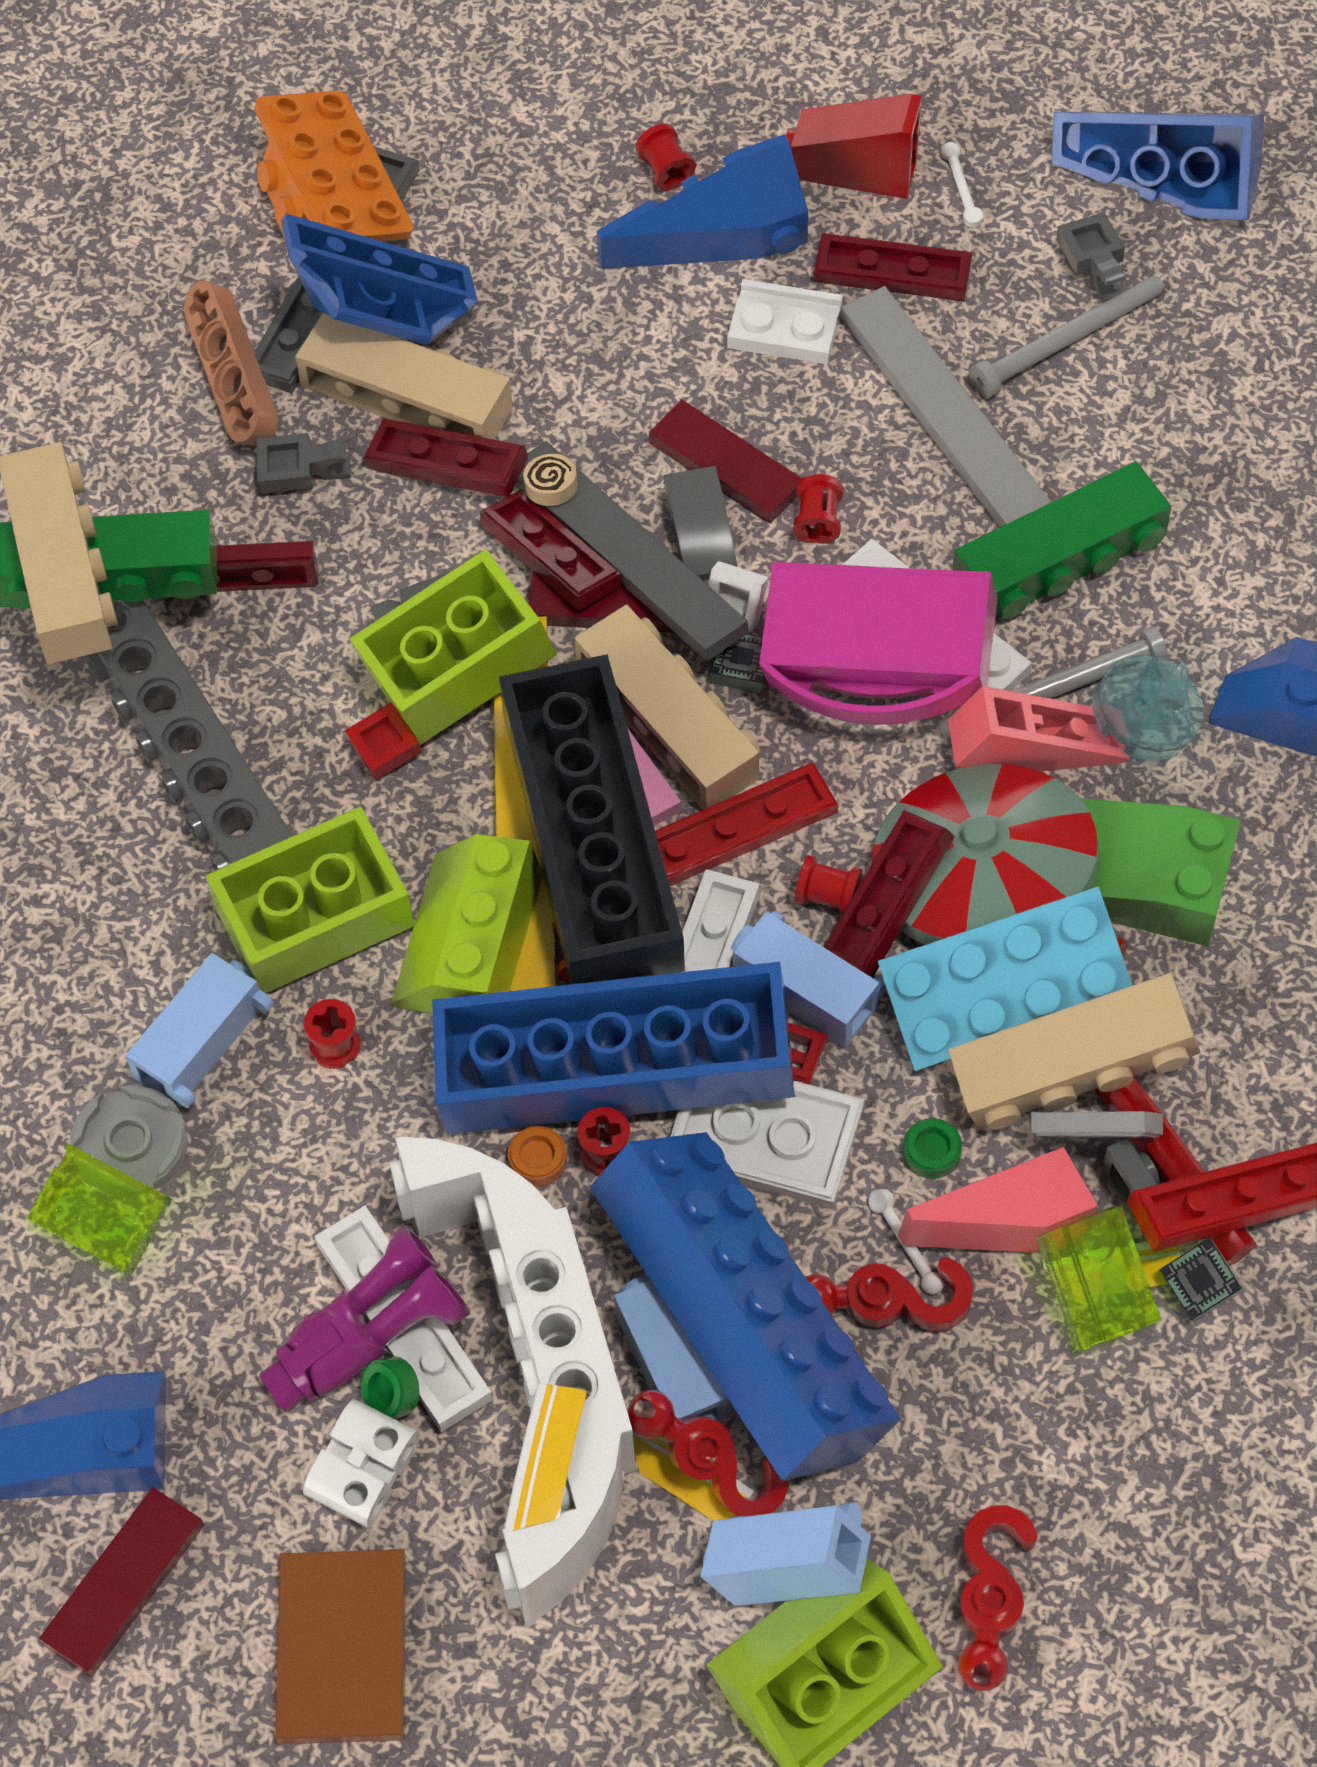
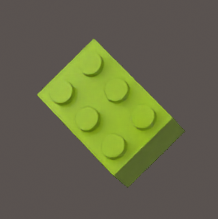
M487 549L349 638L367 671L389 702L393 704L420 745L500 693L499 676L536 669L557 655L541 620Z
M361 806L205 875L214 907L243 964L250 969L253 979L258 983L259 989L265 993L271 992L414 927L409 894Z

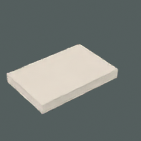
M794 1081V1098L679 1110L670 1137L707 1132L710 1138L723 1150L725 1160L742 1185L833 1209L864 1109L865 1099Z

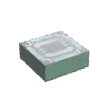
M746 634L714 656L709 673L710 684L763 694L766 678L759 665L763 636Z
M1210 1237L1159 1269L1188 1317L1193 1322L1245 1290Z

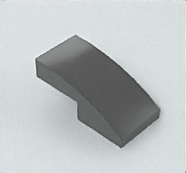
M716 466L664 475V489L675 529V542L680 561L703 581L710 579L711 569L718 561L738 567Z

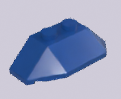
M286 213L281 220L288 256L313 307L334 320L428 345L471 311L478 302L468 266Z
M1295 637L1227 674L1222 683L1209 724L1317 757V643Z

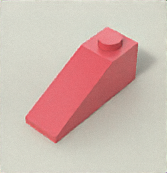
M982 686L947 719L955 766L959 768L981 764H1011L1043 772L1126 763L1130 759L1121 712Z
M1062 1147L907 1209L898 1237L903 1246L1037 1253L1055 1245L1057 1249L1061 1250L1077 1244L1086 1237L1098 1205L1067 1151Z

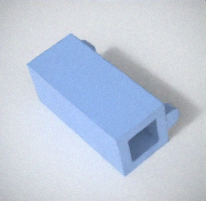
M766 911L754 927L748 924L736 936L731 946L733 950V967L780 961L786 992L787 1012L814 1030L828 1034L827 1038L845 1049L878 1008V1000L887 989L884 979L880 976H876L874 979L784 923L785 916L777 911H773L771 914Z
M211 953L125 1055L133 1079L143 1086L154 1088L169 1097L177 1108L180 1106L189 1108L196 1099L192 1093L256 1014L259 1011L267 1013L274 1005L273 1000L259 989L257 981L253 979L250 969L237 960L227 963Z
M647 1275L640 1276L624 1285L621 1292L614 1295L615 1315L650 1390L664 1393L673 1404L675 1416L681 1420L691 1416H705L718 1422L729 1418L730 1411L735 1410V1408Z
M856 1502L843 1503L840 1506L714 1520L708 1546L703 1557V1568L700 1577L734 1606L860 1593L871 1535L861 1527L862 1510Z

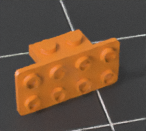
M323 91L261 96L257 98L254 111L269 139L264 159L258 164L257 178L261 190L267 192L272 202L276 221L281 228H283L281 220L286 213L383 242L404 240L411 237L414 228L413 223L347 94L342 91Z

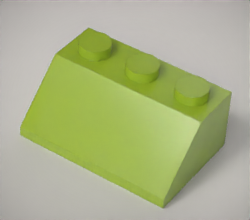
M474 834L435 854L391 1002L393 1007L433 1014L432 1000L510 991L543 877L541 866L530 841Z
M868 1558L866 1559L860 1593L785 1601L706 1664L731 1707L780 1767H822L943 1668L889 1572Z

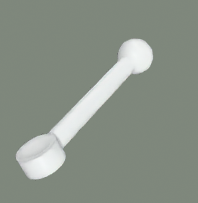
M954 142L945 143L941 149V155L944 160L949 161L965 208L963 222L968 227H977L982 224L983 212L981 209L974 207L958 159L961 153L960 147Z
M887 1189L872 1191L868 1198L870 1209L875 1213L883 1214L903 1246L898 1237L902 1223L892 1208L894 1204L892 1193ZM903 1246L922 1277L921 1287L923 1291L930 1295L940 1293L944 1288L942 1278L937 1272L931 1271L916 1246Z

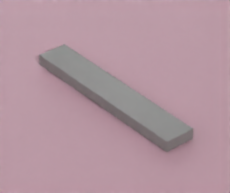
M885 286L841 307L842 321L999 527L1051 502Z

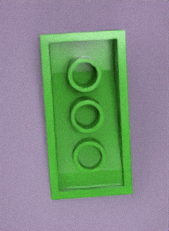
M1080 798L1089 810L1097 832L1100 863L1094 888L1099 886L1110 921L1209 947L1241 820L1187 806Z

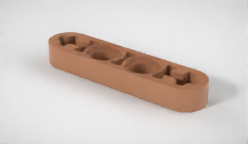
M205 280L198 281L191 287L185 299L184 313L229 436L237 443L257 448L256 438L274 437L276 433L278 416L232 293L223 286ZM227 333L224 351L219 355L222 339ZM240 372H242L241 384L236 394H234L236 379Z

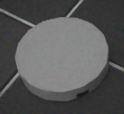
M138 1085L118 1087L119 1091L111 1092L106 1096L103 1093L96 1096L87 1103L76 1117L70 1136L75 1166L86 1183L103 1194L123 1198L150 1194L168 1183L183 1165L188 1148L186 1123L173 1100L154 1088Z

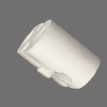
M353 1399L344 1408L329 1435L332 1440L327 1449H321L304 1483L303 1494L370 1528L393 1492L391 1487L397 1475L401 1477L418 1444L420 1434L419 1431L357 1399Z

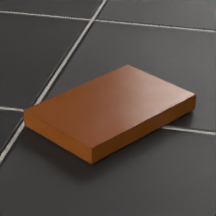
M404 1549L280 1553L275 1736L278 1745L405 1740L406 1554Z

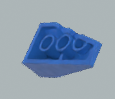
M1054 112L1052 163L1106 184L1114 181L1140 191L1138 196L1154 202L1158 198L1183 208L1182 213L1195 218L1249 220L1262 166L1264 114Z
M783 134L734 151L722 158L726 165L722 169L701 181L694 174L680 182L683 190L661 204L658 201L649 200L597 230L598 262L601 268L760 259L776 253L787 254L797 249L800 245L808 243V208L786 135Z
M165 1371L103 1375L1 1413L0 1500L150 1491L152 1487L157 1490H165Z

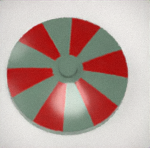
M981 764L958 768L922 783L903 797L889 812L877 833L873 846L872 863L903 810L945 827L955 836L901 929L908 936L924 945L1092 889L1096 883L1100 863L1095 824L1089 810L1079 796L1067 785L1044 772L1011 764Z

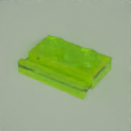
M68 1143L64 1149L66 1154L59 1167H54L26 1219L117 1269L132 1275L160 1225V1222H158L165 1207L170 1206L173 1199Z
M1111 1206L1064 1224L1050 1232L1036 1235L1075 1350H1087L1100 1342L1110 1341L1161 1321L1122 1206Z

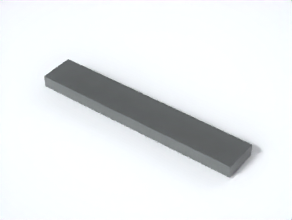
M373 146L402 202L420 171L419 160ZM299 276L254 351L267 386L293 394L300 382L295 356L323 313L313 307Z
M547 441L527 453L528 459L515 484L518 490L523 489L526 492L523 474L530 461L545 454L562 455ZM576 468L578 489L575 495L563 504L543 506L621 574V584L706 661L749 633L748 620L578 468Z

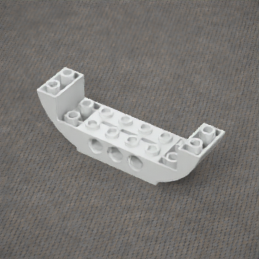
M397 1137L395 1139L400 1160L389 1162L403 1221L414 1218L419 1237L478 1222L486 1255H490L494 1271L493 1279L501 1308H505L509 1324L508 1332L517 1363L520 1362L525 1381L523 1384L530 1411L532 1410L537 1387L541 1383L582 1389L587 1393L576 1435L559 1518L512 1532L502 1529L506 1551L495 1554L508 1609L521 1607L525 1626L537 1621L569 1595L588 1574L606 1545L619 1511L625 1473L636 1470L633 1430L567 1207L555 1210L529 1181L504 1163L473 1148L438 1139Z

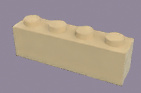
M322 313L295 356L301 387L390 420L495 439L513 409L510 378L502 376L498 371L488 367L480 368L458 360L445 351H433L403 338L334 320L325 313Z
M62 442L0 456L1 478L35 628L47 665L113 649L108 627L118 625L110 592L100 594L97 582L107 580L100 549L89 550L86 539L97 535L89 504L79 506L76 497L78 494L86 493L79 462H67Z
M626 604L574 637L576 661L608 654L626 723L702 810L737 795L759 780L761 749L754 736L747 729L742 728L739 730L728 718L727 710L720 698L712 691L706 693L699 686L687 661L679 654L673 656L665 648L658 630L649 619L642 618L640 620Z
M1172 972L948 1049L968 1114L978 1128L987 1126L991 1130L1012 1126L1021 1120V1114L1041 1107L1046 1111L1065 1108L1077 1101L1076 1095L1097 1088L1102 1092L1121 1089L1133 1082V1076L1153 1069L1159 1073L1177 1070L1189 1063V1057L1201 1053Z

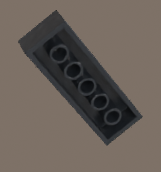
M608 654L499 676L504 719L570 984L685 972L684 937Z

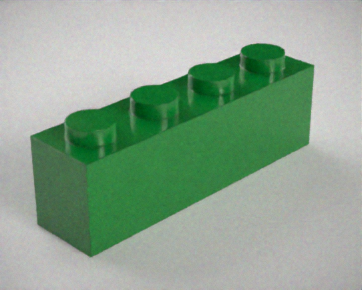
M1134 461L954 549L952 570L991 572L997 594L995 620L1000 617L1010 619L1023 612L1029 603L1047 594L1049 596L1062 594L1071 587L1075 580L1091 572L1095 574L1104 573L1111 569L1120 558L1138 549L1144 552L1157 546L1167 534L1172 506L1139 463Z
M210 509L92 517L97 536L86 538L89 550L100 549L107 580L97 582L100 594L110 592L112 601L122 600L125 602H138L145 598L161 597L191 599L199 595L217 594V538ZM0 522V607L28 609L31 606L12 522Z

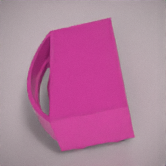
M773 562L759 662L769 687L776 688L794 702L824 716L868 725H892L914 722L940 715L963 705L982 686L988 687L997 607V594L991 572ZM811 691H834L854 697L870 699H893L908 696H924L925 698L893 705L864 706L824 698Z

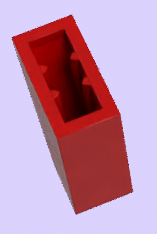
M906 94L802 109L796 129L788 128L786 133L799 180L908 199L918 161L922 95Z

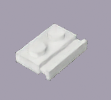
M742 279L740 296L737 298L727 336V348L828 364L838 326L843 295Z

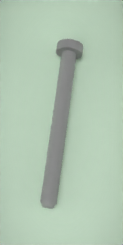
M1149 277L993 364L986 360L976 363L969 369V376L973 387L985 399L996 395L1001 391V382L1159 296L1164 289L1163 281L1159 277Z
M1152 626L1139 632V640L1012 690V692L1051 699L1147 660L1151 666L1164 663L1168 660L1167 647L1159 630ZM952 715L944 717L939 723L940 731L944 737L951 738L947 719Z

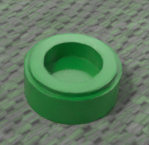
M928 1118L916 1122L909 1128L904 1138L903 1157L906 1165L912 1172L923 1178L939 1179L951 1174L959 1165L962 1154V1139L953 1125L941 1119Z
M392 1356L372 1361L365 1368L362 1375L361 1392L366 1405L394 1419L409 1415L417 1406L420 1392L418 1378L412 1366L405 1359Z

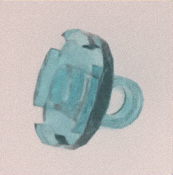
M1143 654L1124 657L1108 668L1093 693V714L1100 731L1106 738L1111 733L1117 741L1126 745L1123 752L1131 757L1157 761L1173 758L1182 748L1191 743L1203 722V703L1196 685L1188 677L1187 667L1182 659L1157 658Z

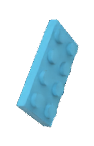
M1099 886L878 961L915 1071L950 1060L948 1051L950 1048L1133 986Z

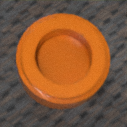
M543 1126L526 1128L516 1134L510 1142L508 1148L509 1166L534 1187L552 1184L561 1177L567 1165L565 1143L561 1136L550 1128Z

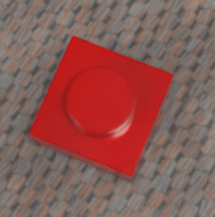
M391 702L344 730L349 743L375 781L422 753L418 740Z

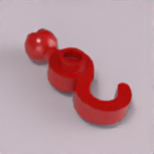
M943 1257L939 1260L937 1273L952 1289L954 1297L949 1303L939 1307L926 1303L913 1284L897 1270L885 1264L873 1263L862 1266L853 1273L846 1285H836L830 1278L820 1274H812L805 1277L819 1291L822 1303L831 1315L837 1309H849V1312L856 1321L874 1328L891 1325L899 1319L904 1311L912 1323L924 1330L939 1332L952 1329L961 1323L970 1311L973 1294L970 1275L960 1263L949 1257Z
M645 1390L637 1394L630 1401L627 1413L633 1432L644 1439H657L659 1437L668 1441V1454L673 1466L680 1473L697 1480L712 1479V1489L715 1497L728 1512L743 1517L771 1514L784 1502L789 1489V1480H781L766 1456L762 1459L764 1476L762 1489L757 1495L750 1498H744L739 1493L736 1486L737 1459L734 1443L729 1430L721 1422L705 1416H691L681 1420L675 1416L671 1400L664 1393L657 1390ZM642 1400L643 1409L636 1415L634 1406L638 1401Z
M992 1505L978 1511L968 1522L963 1537V1556L969 1569L976 1575L965 1584L960 1600V1613L965 1625L975 1636L974 1642L969 1644L960 1654L958 1671L963 1681L969 1687L978 1691L992 1690L1005 1680L1008 1672V1660L999 1647V1641L1001 1637L1010 1634L1018 1626L1024 1608L1023 1593L1018 1583L1005 1566L985 1550L983 1539L991 1532L1004 1531L1009 1533L1020 1544L1022 1549L1030 1551L1035 1547L1038 1533L1031 1519L1022 1511L1007 1505ZM982 1675L989 1682L985 1685H980L973 1678Z

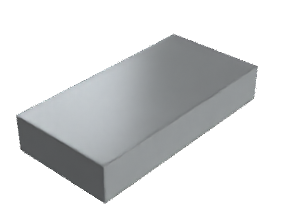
M1145 1111L1031 1112V1133H1035V1136L1048 1138H1159V1135H1163V1114Z

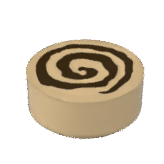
M545 454L538 456L530 461L524 470L523 477L526 493L533 502L539 505L556 506L570 500L578 489L576 467L569 458L563 455Z

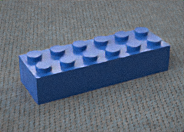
M780 961L432 1000L436 1106L448 1135L579 1121L590 1110L599 1107H611L626 1116L795 1097L787 1001Z
M707 1132L630 1141L590 1186V1189L782 1481L860 1461L901 1420V1417L888 1400L885 1388L873 1378L856 1353L851 1338L839 1328L822 1303L819 1291L812 1283L807 1281L790 1256L785 1241L773 1231L757 1207L753 1194L742 1185L725 1160L723 1150L710 1138Z

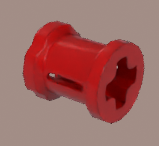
M667 123L657 124L644 131L635 145L639 157L649 162L655 172L654 181L659 189L663 191H670L681 187L680 182L693 176L697 167L692 156L684 153L680 148L678 133L674 127Z
M814 474L804 476L797 482L796 495L800 499V513L794 520L793 532L799 540L806 543L828 544L839 538L841 524L839 519L836 518L837 504L842 500L844 487L837 478L826 474Z
M807 855L799 874L794 903L804 906L809 901L840 909L842 916L861 884L863 870L853 867L850 871L822 865L817 863L815 856Z
M324 999L308 1009L304 1017V1030L309 1039L310 1053L316 1058L318 1064L328 1069H341L349 1062L354 1061L360 1052L361 1041L359 1035L355 1032L356 1018L352 1008L344 1001Z
M599 1107L590 1110L582 1117L578 1125V1140L581 1145L580 1160L583 1167L599 1177L608 1167L605 1164V1158H611L612 1162L629 1143L630 1125L627 1118L620 1111L611 1107ZM603 1121L605 1128L599 1129V1122ZM609 1138L611 1146L601 1147L599 1140Z

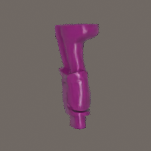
M407 1225L402 1226L390 1237L385 1255L350 1291L343 1290L331 1303L323 1309L307 1315L300 1324L293 1328L292 1334L284 1346L276 1350L279 1359L259 1374L274 1400L285 1412L305 1397L310 1401H314L319 1395L323 1396L347 1383L363 1371L372 1361L378 1360L381 1356L388 1353L385 1347L413 1324L427 1317H432L453 1325L470 1315V1310L462 1297L437 1270L439 1266L433 1255ZM414 1280L403 1293L366 1324L364 1314L400 1285Z

